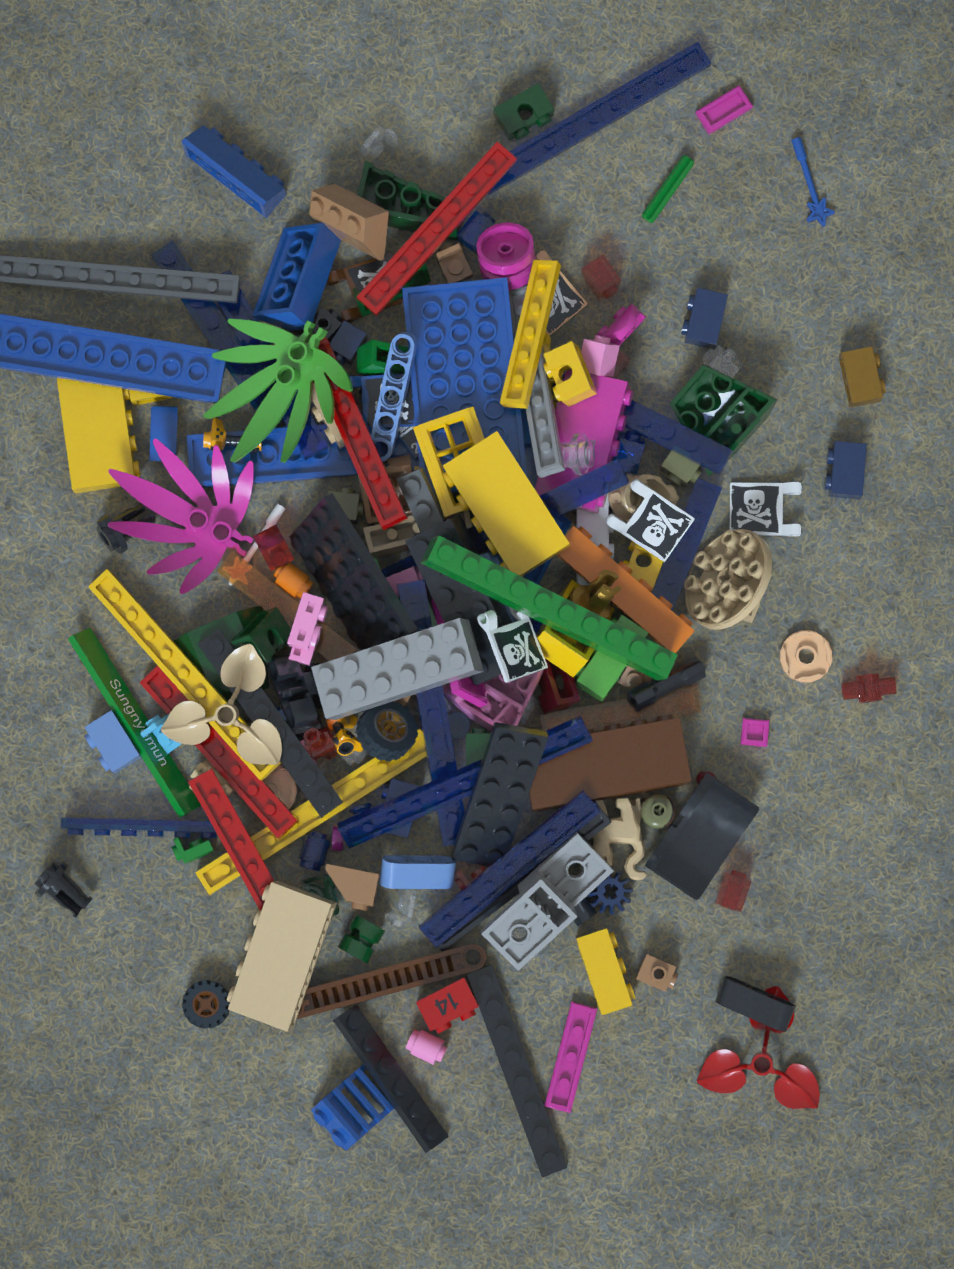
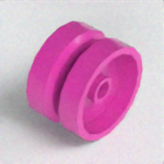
M509 222L495 224L487 228L479 236L476 244L483 280L507 277L508 290L518 289L528 284L533 260H536L531 233L527 228Z

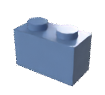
M112 710L84 727L88 732L84 737L92 749L97 747L102 756L98 759L105 771L111 770L116 774L141 758Z

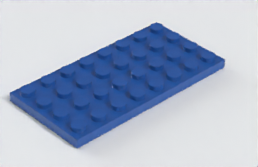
M507 277L402 288L406 332L412 333L417 340V349L411 372L415 425L418 426L454 412L474 407L484 438L497 431L528 478L521 408H508L500 404L514 344ZM407 339L408 351H409L410 348H411V344H410V341ZM463 421L449 425L456 445L470 441ZM444 427L430 432L437 452L451 447ZM417 441L419 466L420 468L423 467L424 472L429 480V483L434 491V494L436 495L434 486L432 484L428 469L426 467L423 455L421 453ZM468 447V448L459 450V451H458L459 455L462 454L463 452H465L466 450H468V449L471 448V447ZM453 453L439 457L442 468L444 464L454 459ZM455 485L450 488L451 493H458Z

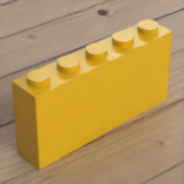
M57 378L71 486L74 493L121 487L109 474V469L140 477L139 461H134L133 451H137L135 435L131 436L129 427L134 425L132 410H127L126 400H130L129 390Z
M497 431L443 465L446 471L442 474L443 478L450 488L455 485L460 493L456 497L464 510L469 508L473 513L474 518L470 520L479 533L484 531L489 538L485 543L493 556L497 553L503 560V563L499 564L500 566L523 577L570 547V543Z

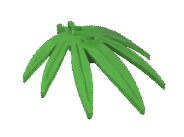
M228 319L227 322L239 331L253 338L275 343V345H248L230 348L213 353V358L233 363H259L277 359V362L235 387L206 411L203 417L212 419L234 411L255 399L275 380L277 381L244 431L230 459L231 462L235 463L255 449L272 432L286 413L298 390L280 462L285 463L296 448L307 422L311 404L312 381L314 380L318 401L328 424L333 423L335 407L332 388L326 374L338 387L349 392L353 390L352 382L344 367L335 358L318 349L320 340L324 339L328 331L319 327L317 333L313 335V329L316 324L307 320L304 326V333L297 337L288 331L269 324L242 319Z

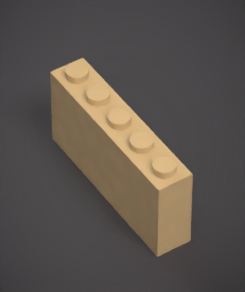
M280 881L271 882V885H267L263 892L262 900L265 902L262 911L258 910L254 918L253 925L256 928L253 936L250 935L245 944L244 950L247 951L245 960L241 961L238 965L236 976L239 978L236 987L232 986L227 1001L230 1002L228 1010L288 1032L294 1029L337 902Z

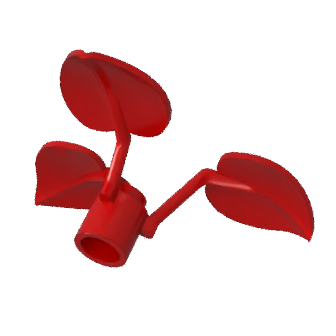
M773 986L764 990L789 1001L779 986ZM793 1012V1015H792V1017H791V1020H790V1023H789V1025H788V1028H789V1027L792 1025V1023H793V1020H794V1012ZM751 1018L749 1020L753 1028L758 1030L765 1029L762 1051L754 1054L752 1062L740 1065L739 1056L735 1052L728 1049H719L707 1057L697 1077V1083L710 1091L733 1093L740 1090L746 1083V1075L742 1069H752L754 1073L760 1076L769 1073L777 1074L781 1077L774 1084V1094L780 1104L791 1109H816L819 1105V1086L816 1077L808 1067L799 1063H793L788 1066L785 1073L773 1068V1058L767 1052L770 1030L774 1033H782L783 1031L771 1028Z

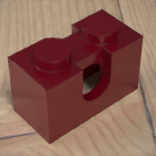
M545 659L548 668L544 669L539 681L542 691L539 700L543 713L548 714L567 710L580 701L574 679ZM559 675L564 680L563 689H559L556 684V677Z

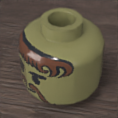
M653 794L647 797L640 809L643 822L653 829L667 827L674 820L676 813L673 801L662 794Z

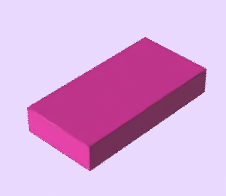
M740 85L697 110L695 114L710 135L753 109V105Z

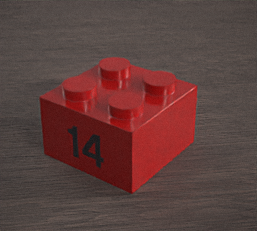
M465 978L416 1002L430 1032L436 1029L438 1034L452 1027L450 1021L458 1017L464 1021L476 1015L474 1009L479 1007Z

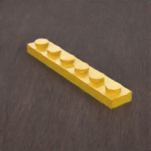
M533 260L500 399V404L503 407L528 409L561 265L558 261Z

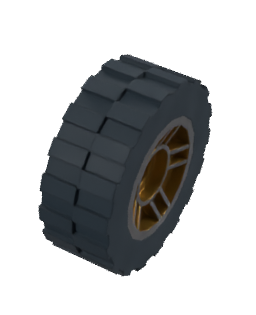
M393 701L365 710L357 721L356 733L358 735V742L361 743V747L370 756H374L378 760H398L414 745L415 739L418 737V725L415 722L414 716L401 703Z

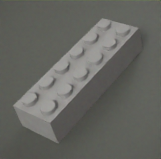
M462 618L311 667L325 718L333 720L484 672L470 622Z

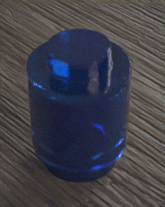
M311 831L310 835L304 836L298 858L301 860L300 867L320 872L321 866L325 864L331 842L326 840V834Z

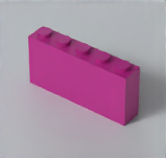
M572 370L565 372L563 381L571 378ZM590 373L598 394L572 406H567L562 401H558L555 409L565 471L543 478L538 476L535 491L542 501L598 514L599 508H603L606 502L607 492H604L606 482H610L613 475V467L610 465L612 457H616L619 451L620 441H617L619 431H623L625 428L627 416L624 415L626 405L630 406L633 390H630L631 387L627 381Z

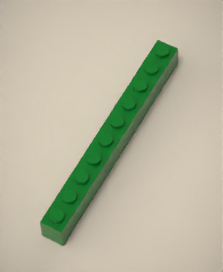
M439 535L431 539L421 561L422 564L655 680L667 679L678 654Z

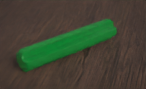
M683 155L642 213V218L652 224L693 167L694 161L690 157Z

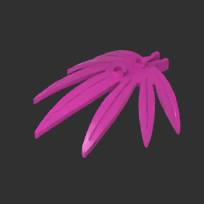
M153 439V445L166 470L180 489L198 507L195 508L174 493L145 479L109 469L108 472L112 478L136 500L160 516L184 526L186 529L183 530L172 526L147 522H109L108 527L123 534L148 541L195 543V547L176 552L157 562L147 570L148 575L168 573L181 569L202 557V560L189 571L180 587L179 593L185 594L197 587L213 572L223 557L226 548L235 549L239 555L245 557L247 552L242 550L239 544L232 541V538L239 542L246 541L252 544L254 539L246 535L242 536L237 531V528L246 513L251 497L253 462L249 461L243 469L234 490L232 504H230V486L226 465L218 445L214 446L211 471L217 506H213L206 492L186 465L159 440Z

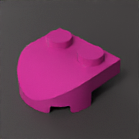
M631 303L627 308L621 307L613 316L615 321L609 327L603 326L596 335L611 338L610 343L621 345L647 316Z

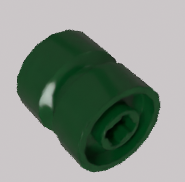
M355 914L349 925L350 933L344 934L337 947L368 963L374 953L373 944H379L385 930Z

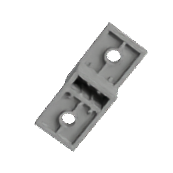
M576 831L518 884L520 895L481 930V934L519 971L578 917L575 906L614 870ZM573 863H580L583 866V870L578 875H572L568 872L569 866ZM524 927L527 933L523 938L516 939L511 935L513 929Z

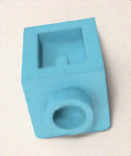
M169 714L163 718L157 715L145 723L148 728L140 734L144 738L153 732L159 744L169 754L182 744L171 740L161 732V727Z

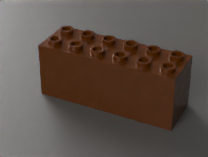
M673 714L659 716L656 722L647 723L646 719L632 721L629 724L630 727L621 728L620 724L608 725L604 727L605 729L602 732L594 733V728L578 731L577 736L569 738L567 733L553 735L551 741L546 743L529 792L532 813L589 803L594 799L595 801L688 785L692 780L680 718L674 719Z

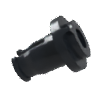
M139 502L136 507L127 509L113 519L106 514L98 518L96 522L98 525V535L110 551L116 550L120 554L127 551L126 541L132 538V536L109 528L108 523L132 520L145 511V506ZM151 512L137 522L155 523L156 519Z
M64 861L59 865L53 862L35 881L34 884L38 887L35 894L41 897L46 892L63 908L70 910L73 913L72 916L76 918L79 912L85 909L93 898L85 895L81 887L64 873L68 867Z

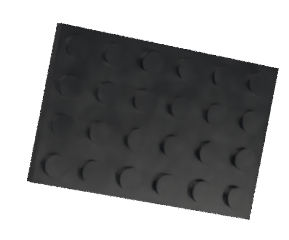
M333 493L325 496L293 531L289 538L294 550L299 552L304 560L307 571L314 576L319 584L321 593L331 603L334 614L337 618L341 619L346 627L349 638L356 643L361 651L415 633L418 630L335 496Z

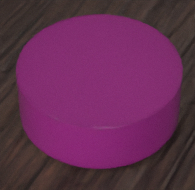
M334 824L332 851H342L344 847V826Z

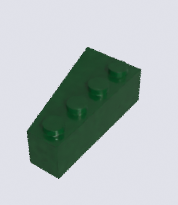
M365 160L357 195L389 211L388 227L416 232L446 198L433 191L429 192L422 189L412 181L407 182L398 178L388 170L383 171ZM460 225L447 239L457 240Z

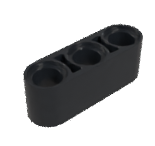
M730 976L724 977L715 1000L716 1003L783 1032H786L796 1007L785 999Z

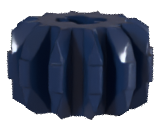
M620 871L615 873L614 879L611 878L610 874L596 887V891H592L587 895L588 897L597 896L598 898L591 903L592 907L596 906L599 902L602 903L599 913H604L606 906H609L610 915H614V905L622 912L625 908L620 901L622 900L625 903L631 902V899L624 896V893H632L633 888H623V885L627 884L629 879L625 878L619 882ZM606 885H610V888L614 886L617 889L614 893L615 899L611 900V897H608V899L604 897L603 894L606 892L604 887Z

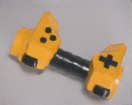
M214 418L211 431L204 432L203 447L213 451L214 446L218 445L219 449L223 450L225 446H237L242 436L226 435L222 420ZM263 441L251 452L262 451Z
M349 715L337 720L325 718L328 727L334 730L333 742L340 755L346 756L353 751H363L357 737L351 731L344 729H354L356 727L357 717L355 715Z

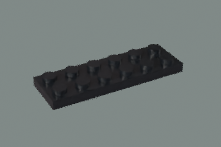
M499 722L494 723L451 852L452 860L503 869L548 740L547 731Z

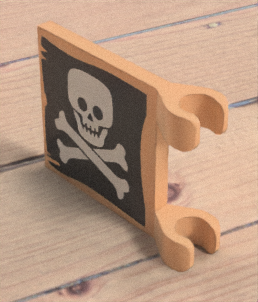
M544 250L536 255V260H552ZM561 271L546 328L549 336L588 305Z

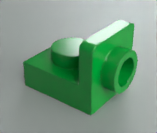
M179 837L173 839L175 843L172 846L177 861L183 860L184 864H188L215 851L210 840L204 842L203 838L188 844L190 849L185 850Z

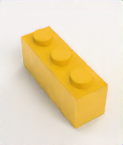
M606 928L576 938L600 1014L605 1015L632 1006L631 1000L635 999L631 983L625 984L622 974L627 973L623 959H617L614 949L618 948L614 932L608 933Z

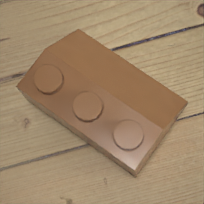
M336 184L311 190L310 216L317 223H324L341 241L379 261L384 260L389 211Z

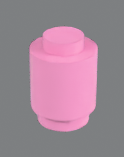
M414 1029L406 1045V1049L411 1051V1055L432 1065L436 1061L441 1063L447 1051V1047L444 1046L445 1040L424 1030L418 1031Z

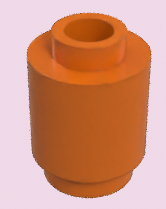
M291 562L287 565L282 563L273 575L277 578L275 584L294 598L298 597L301 599L303 592L308 593L314 585V582L310 580V576Z

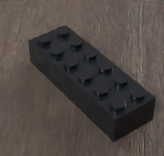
M459 514L405 540L444 623L458 618L467 619L470 622L484 672L471 676L476 686L502 674L487 633L478 623V615L490 610L495 611L497 615V628L513 622L504 604L421 563L431 539L438 535L480 556Z

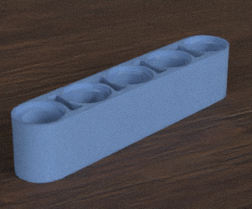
M401 332L392 339L371 433L375 444L382 441L388 446L387 454H380L382 461L387 460L395 450L415 359L417 340L410 332ZM399 338H406L410 341L411 348L409 351L404 352L398 348ZM394 364H400L404 367L405 374L403 377H396L393 374L392 367ZM388 390H395L399 394V401L397 403H391L387 400L386 393ZM382 416H389L393 419V428L386 429L382 426Z

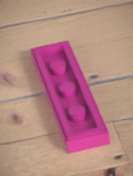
M571 1002L545 1107L571 1113L597 1008Z

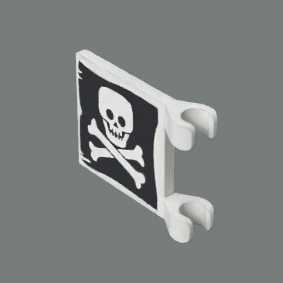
M634 479L630 487L634 492L644 497L643 501L627 523L614 514H610L606 522L610 527L665 562L695 518L640 480Z
M730 483V530L746 529L759 536L799 537L801 535L800 524H783V494L800 495L802 490L801 483Z
M510 607V612L517 622L497 628V615L495 611L490 610L477 617L479 625L487 633L505 683L548 668L529 616Z

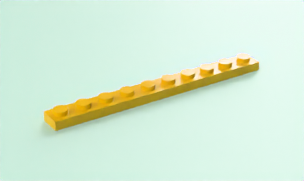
M106 569L88 586L189 701L197 702L204 707L206 717L214 716L219 706L228 703L111 570ZM239 715L238 720L250 728V726ZM216 720L209 722L259 780L263 781L282 763L280 761L277 765L247 762L240 756L237 749L238 737L246 731L234 724L222 726Z
M421 729L417 730L418 737L415 739L414 745L400 759L386 761L378 760L375 757L334 783L332 787L344 803L323 818L320 817L308 800L291 811L299 821L280 839L268 827L251 836L262 859L265 861L387 783L391 778L393 779L432 754L434 750ZM227 852L195 872L209 895H212L240 877Z

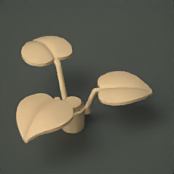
M251 644L241 646L234 650L224 661L221 668L222 682L228 687L236 688L228 703L219 706L214 716L206 717L205 709L201 704L194 701H184L176 705L170 712L167 720L161 727V732L178 743L196 745L204 742L210 735V727L207 722L216 720L222 726L234 724L246 731L237 740L238 752L244 760L253 764L277 765L282 755V742L277 728L271 722L264 719L255 720L249 728L238 720L239 710L233 705L240 689L246 692L255 691L262 686L266 678L264 662L254 646Z

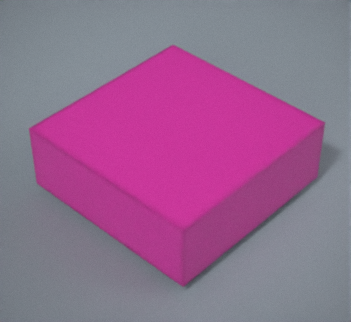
M742 718L740 745L767 747L769 720Z

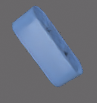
M386 855L382 857L379 885L390 889H450L454 884L457 861L452 860L451 857L439 855Z

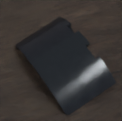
M706 773L644 866L693 899L699 900L737 841L758 813L759 807L709 773Z

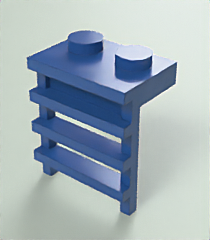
M364 1065L360 1066L311 1109L316 1122L325 1127L330 1132L334 1143L345 1151L394 1109L364 1074L363 1071L366 1069ZM355 1078L384 1110L382 1113L379 1114L353 1084L352 1081ZM344 1087L372 1119L369 1124L341 1093Z

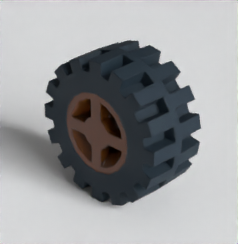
M202 980L194 983L183 996L182 1008L185 1017L191 1024L199 1028L208 1029L220 1025L230 1012L228 1010L230 1002L227 1001L228 991L221 984L211 980Z

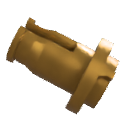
M603 570L599 573V578L592 581L590 585L577 587L570 595V601L607 618L610 614V602L614 595L621 590V587L611 588L619 576L613 571Z

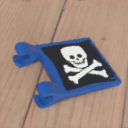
M394 374L396 377L404 376V374ZM384 375L349 376L353 388L362 387L363 418L368 429H372ZM411 377L400 427L416 426ZM395 390L387 391V400L391 403H397L399 401V394ZM382 416L381 424L384 428H393L394 421L391 417Z

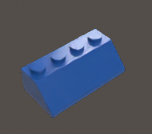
M203 125L182 140L181 143L188 158L265 218L272 213L286 196L285 188L283 187L285 184L275 175L269 177L263 172L264 167L254 159L251 161L243 156L244 152L234 143L228 145L223 141L224 136L212 127L209 130Z
M324 223L283 228L252 317L290 331L304 329L307 320L313 322L341 239Z

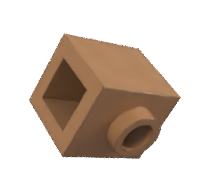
M645 954L635 979L666 992L668 987L673 989L678 974L674 973L675 966Z

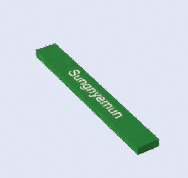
M85 629L69 637L70 644L178 817L181 818L201 807L200 802L189 788L187 781L172 757L165 752L153 732L144 738L140 734L148 728L145 724L148 722V719L92 629Z

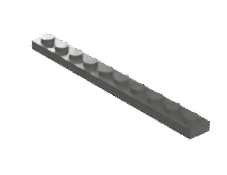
M0 255V283L238 303L241 280L239 275Z

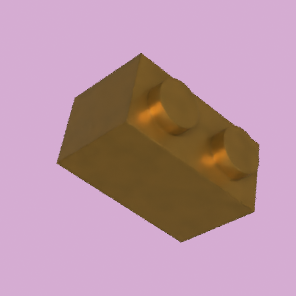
M872 346L841 352L839 362L849 408L880 402L883 394H886L884 379H879L877 369L880 368L878 353L873 352Z

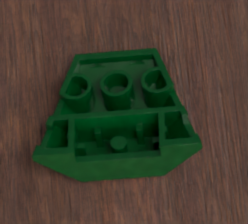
M704 364L670 402V405L684 432L688 433L694 445V450L696 454H699L709 477L731 459L769 417L778 399Z
M263 605L234 612L191 630L174 640L177 646L227 702L231 698L232 692L223 684L220 675L197 644L220 629L234 650H236L231 641L259 612L263 611ZM267 664L265 665L266 678L261 686L263 690L269 688Z

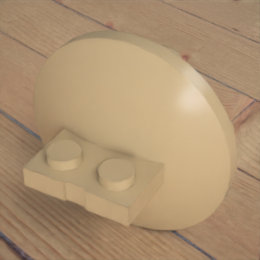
M727 530L709 543L703 551L695 555L694 565L704 570L700 579L691 575V569L684 581L685 603L688 613L698 624L713 630L731 627L741 620L752 623L759 608L760 600L772 576V556L766 541L750 530Z

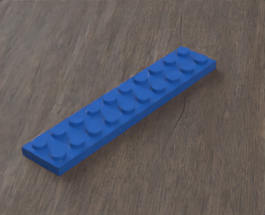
M0 314L1 369L213 404L220 400L227 361L217 360L212 357V354L222 350Z
M325 424L305 426L296 448L285 463L280 462L287 427L274 428L263 440L262 451L250 452L235 463L231 462L230 459L237 446H225L223 450H220L226 465L229 486L237 484L243 469L249 461L253 462V484L358 476V473L346 446L340 449L336 442L330 443L324 432L327 429ZM244 431L226 432V435L242 436ZM204 434L186 435L189 470L202 488L213 487L211 471L213 451L203 447ZM398 436L395 450L389 458L410 455L414 471V467L419 466V457L416 459ZM382 441L376 442L375 445L379 454H387V444Z

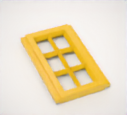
M474 407L466 408L413 427L445 518L470 510L469 508L464 510L460 503L455 504L450 487L442 476L444 470L439 457L453 453L455 458L459 455V450L474 446L485 439ZM463 421L470 441L456 445L449 425ZM444 427L451 447L437 452L430 432Z

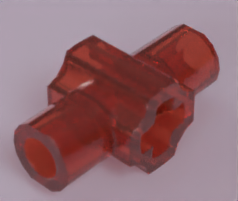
M879 674L856 676V681L841 683L843 700L858 699L859 703L881 701L883 695L897 693L895 677L879 678Z
M328 727L320 731L316 728H310L304 733V744L313 760L321 757L332 759L338 754L333 742L334 735Z

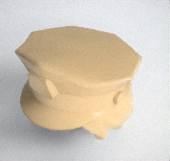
M630 473L625 474L613 481L608 496V501L614 514L625 522L629 521L644 497L631 489L630 485L634 479L640 480L674 505L679 500L676 489L672 485H666L661 477L650 474L640 476Z

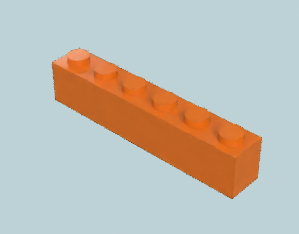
M573 526L565 535L570 543V547L556 556L588 584L599 578L598 575L603 570H610L616 573L619 578L613 583L611 588L620 586L621 590L614 595L610 603L632 622L646 630L648 636L656 643L676 653L695 631L691 628L693 623L682 613L677 616L670 610L673 605L664 597L660 596L659 599L651 593L653 588L643 579L637 581L630 574L633 571L625 563L620 561L617 564L610 558L613 553L603 544L595 545L590 540L593 536L582 526L578 529Z

